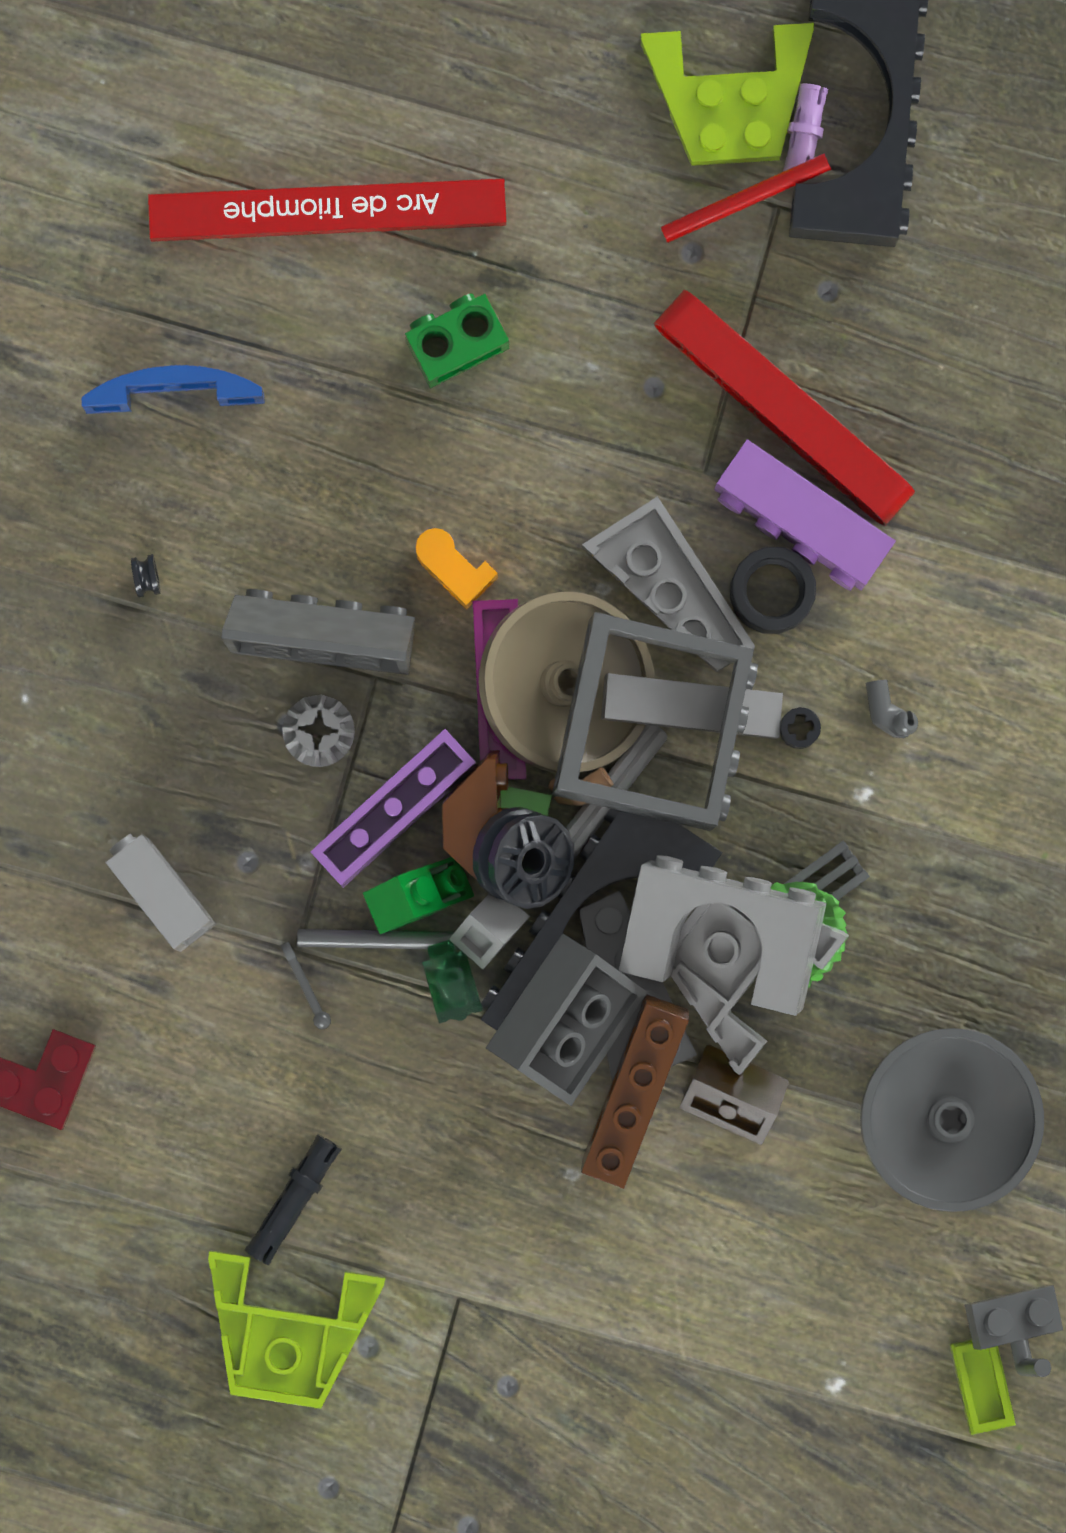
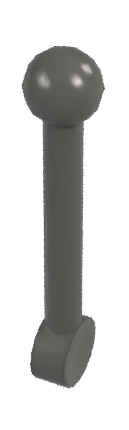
M289 941L280 945L315 1015L313 1019L314 1025L318 1029L328 1028L331 1024V1017L328 1013L322 1011Z

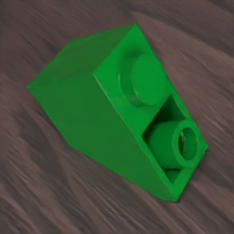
M453 857L396 876L363 892V896L379 934H383L474 897V893L463 867Z

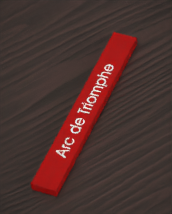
M504 178L148 194L151 242L506 226Z

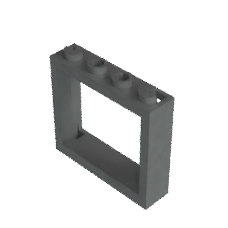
M595 612L588 621L552 795L711 831L718 826L719 820L725 822L731 802V795L724 794L727 778H734L740 758V751L733 750L737 733L743 734L749 714V707L742 706L746 689H753L757 676L758 664L752 663L754 649ZM609 634L734 663L704 808L578 780Z

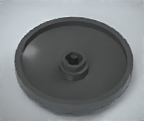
M957 1028L927 1031L905 1040L881 1060L873 1071L863 1094L860 1126L864 1147L873 1167L885 1183L895 1192L911 1202L926 1208L958 1212L978 1209L998 1201L1017 1187L1032 1168L1041 1147L1044 1133V1109L1034 1077L1023 1061L1010 1048L1000 1041L976 1031Z

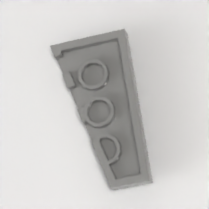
M658 496L582 544L584 550L670 630L751 649L755 648L754 643ZM698 655L716 672L731 664V662Z

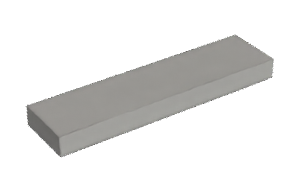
M608 673L604 678L601 720L720 733L729 687ZM746 689L742 706L749 707L748 720L743 734L737 733V735L769 739L779 738L783 693Z

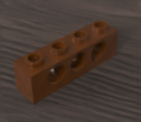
M648 994L644 997L582 1158L581 1173L620 1188H625L689 1022L688 1009Z

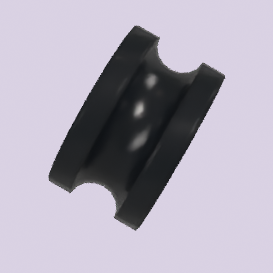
M147 555L145 561H139L137 557L131 558L133 580L138 598L144 597L147 591H152L155 595L161 594L154 555Z
M798 707L791 709L781 720V739L786 745L794 749H804L811 746L820 735L821 723L819 717L808 708ZM796 716H803L804 723L811 722L812 731L805 734V740L803 741L796 740V734L790 735L788 732V726L795 723Z

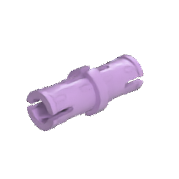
M800 84L794 121L789 123L787 131L791 136L783 172L814 158L817 141L822 139L824 131L820 126L828 93L827 88L814 84Z

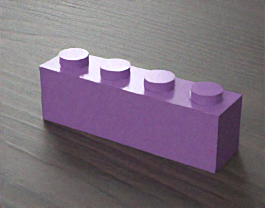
M748 439L718 480L714 489L721 494L718 501L736 514H740L744 510L756 518L755 526L760 531L775 540L781 535L795 545L792 548L793 552L798 553L811 565L818 561L832 570L829 577L850 591L854 586L862 591L896 542Z
M444 729L311 851L312 855L344 888L476 766V762L449 732Z

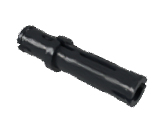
M317 1134L298 1167H292L288 1175L291 1178L274 1203L249 1245L246 1246L245 1251L249 1255L266 1265H270L278 1248L299 1218L307 1202L314 1193L318 1194L322 1189L323 1185L320 1183L331 1164L342 1151V1148L329 1139H324L322 1135Z

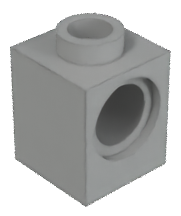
M488 894L449 940L484 969L530 916L518 906Z

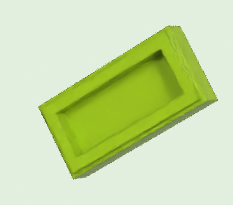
M972 1339L950 1344L969 1433L974 1435L1015 1426V1418L998 1346L974 1350Z

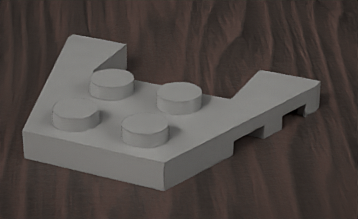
M705 904L696 907L682 927L671 977L689 1004L695 1007L707 1025V1031L715 1043H719L729 1058V1064L738 1075H741L767 1042V1040L731 1013V1009L758 975L762 955L761 940L753 922L740 910L726 904ZM822 923L813 964L822 970L849 935L842 930Z

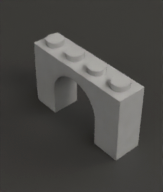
M657 855L655 861L650 860L641 865L619 972L664 982L672 976L681 930L689 914L701 905L711 903L726 904L740 910L753 922L761 940L762 955L751 1005L794 1016L803 1010L827 904L815 900L816 893L799 888H789L788 893L772 890L771 882L754 877H745L744 883L727 879L726 871L714 867L701 866L698 872L682 868L683 861L680 859Z

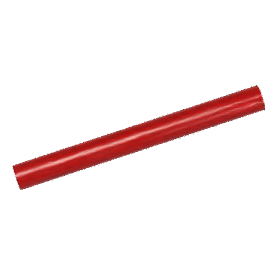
M825 153L661 226L667 243L672 242L832 169Z

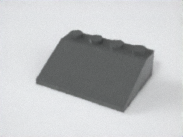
M246 589V596H234L222 629L221 638L229 651L234 654L409 675L416 622L415 617L406 616L407 609L401 607L380 606V613L362 611L363 604L354 601L336 600L335 607L317 605L318 598L312 596L291 595L290 601L274 600L273 592Z

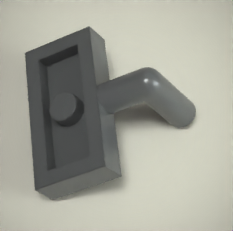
M1054 1285L1041 1286L965 1304L974 1350H983L1010 1343L1015 1369L1019 1375L1046 1377L1050 1374L1051 1364L1047 1359L1032 1358L1028 1339L1063 1330Z

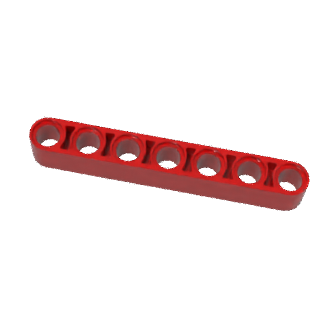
M683 290L653 323L661 335L878 524L886 526L915 494V490L900 474L690 292Z

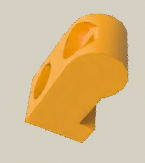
M427 529L417 539L415 548L419 563L466 610L473 604V601H476L498 579V572L486 561L477 569L472 566L455 549L452 537L443 529Z

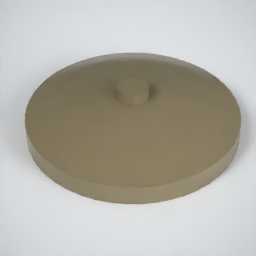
M557 592L533 598L519 605L496 626L482 655L479 670V692L482 707L490 727L501 743L512 754L527 764L541 770L557 772L589 619L597 612L629 620L616 607L592 595L578 592ZM609 634L580 772L600 768L616 760L635 743L644 730V724L601 720L606 674L611 673L655 679L653 663L645 642Z

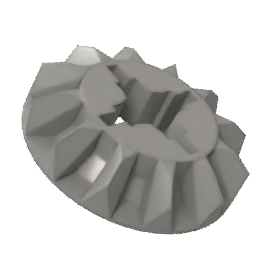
M322 694L304 697L288 710L282 726L283 739L291 755L301 763L313 767L329 766L342 759L351 748L355 734L354 722L347 708L340 701ZM318 712H322L321 717L323 718L324 725L332 730H337L338 734L324 735L321 743H319L318 750H315L313 736L299 730V727L306 728V726L314 725L315 718H318Z

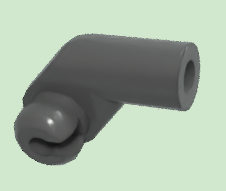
M888 680L865 683L870 717L875 726L895 738H906L917 730L918 718L912 711L905 712L891 703Z

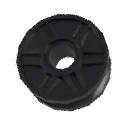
M523 807L504 809L491 817L478 833L473 848V871L479 885L490 896L526 909L544 906L555 899L568 883L574 867V844L569 831L557 819Z

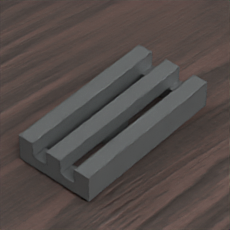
M843 840L784 884L802 882L839 854L845 862L815 883L818 890H822L851 869L856 876L831 893V895L839 900L870 876L861 867L858 859L851 853Z

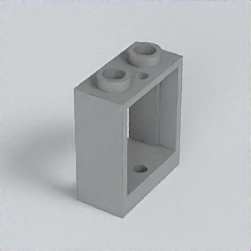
M129 834L109 850L113 857L105 863L174 950L182 952L216 925L215 921L149 838L143 834L137 838Z

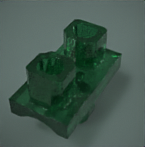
M450 940L427 947L430 960L422 962L439 1024L447 1022L449 1019L462 1021L471 1013L483 1011L467 955L463 951L456 952L455 945Z

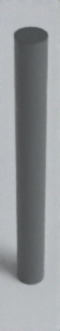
M298 929L297 947L460 950L449 940L455 933L450 931H389L383 934H379L378 930Z

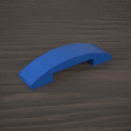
M170 365L137 370L111 379L81 397L82 407L86 414L130 412V394L217 389V400L220 406L265 404L262 387L252 381L219 369L189 365Z

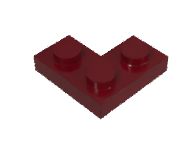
M53 1029L37 1070L0 1057V1107L59 1130H64L97 1045Z

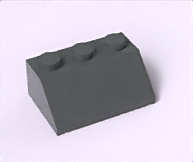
M562 934L486 1046V1049L572 1106L648 992L598 955Z

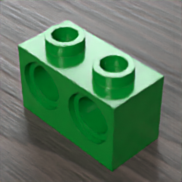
M473 293L462 296L449 305L450 311L436 318L433 313L424 315L409 325L411 330L405 333L406 343L430 389L509 350V339L486 294L475 298ZM471 318H480L486 322L488 329L480 337H471L463 331V325ZM431 338H441L447 343L448 349L440 357H431L423 351L424 343Z

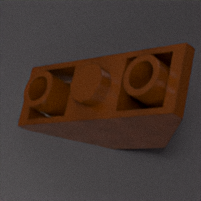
M490 750L447 794L442 803L443 849L476 880L477 878L473 871V848L478 833L491 817L504 809H508L501 808V791L508 790L509 772L508 763H500V750Z

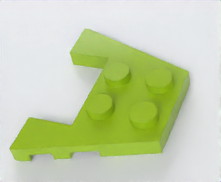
M814 23L773 26L775 71L684 76L681 31L641 33V47L644 54L647 55L659 89L662 91L671 119L691 166L780 160L814 31Z
M209 1251V1267L214 1286V1297L222 1335L221 1340L230 1395L321 1409L385 1285L386 1278L345 1271L338 1318L335 1319L245 1305L244 1298L251 1257Z

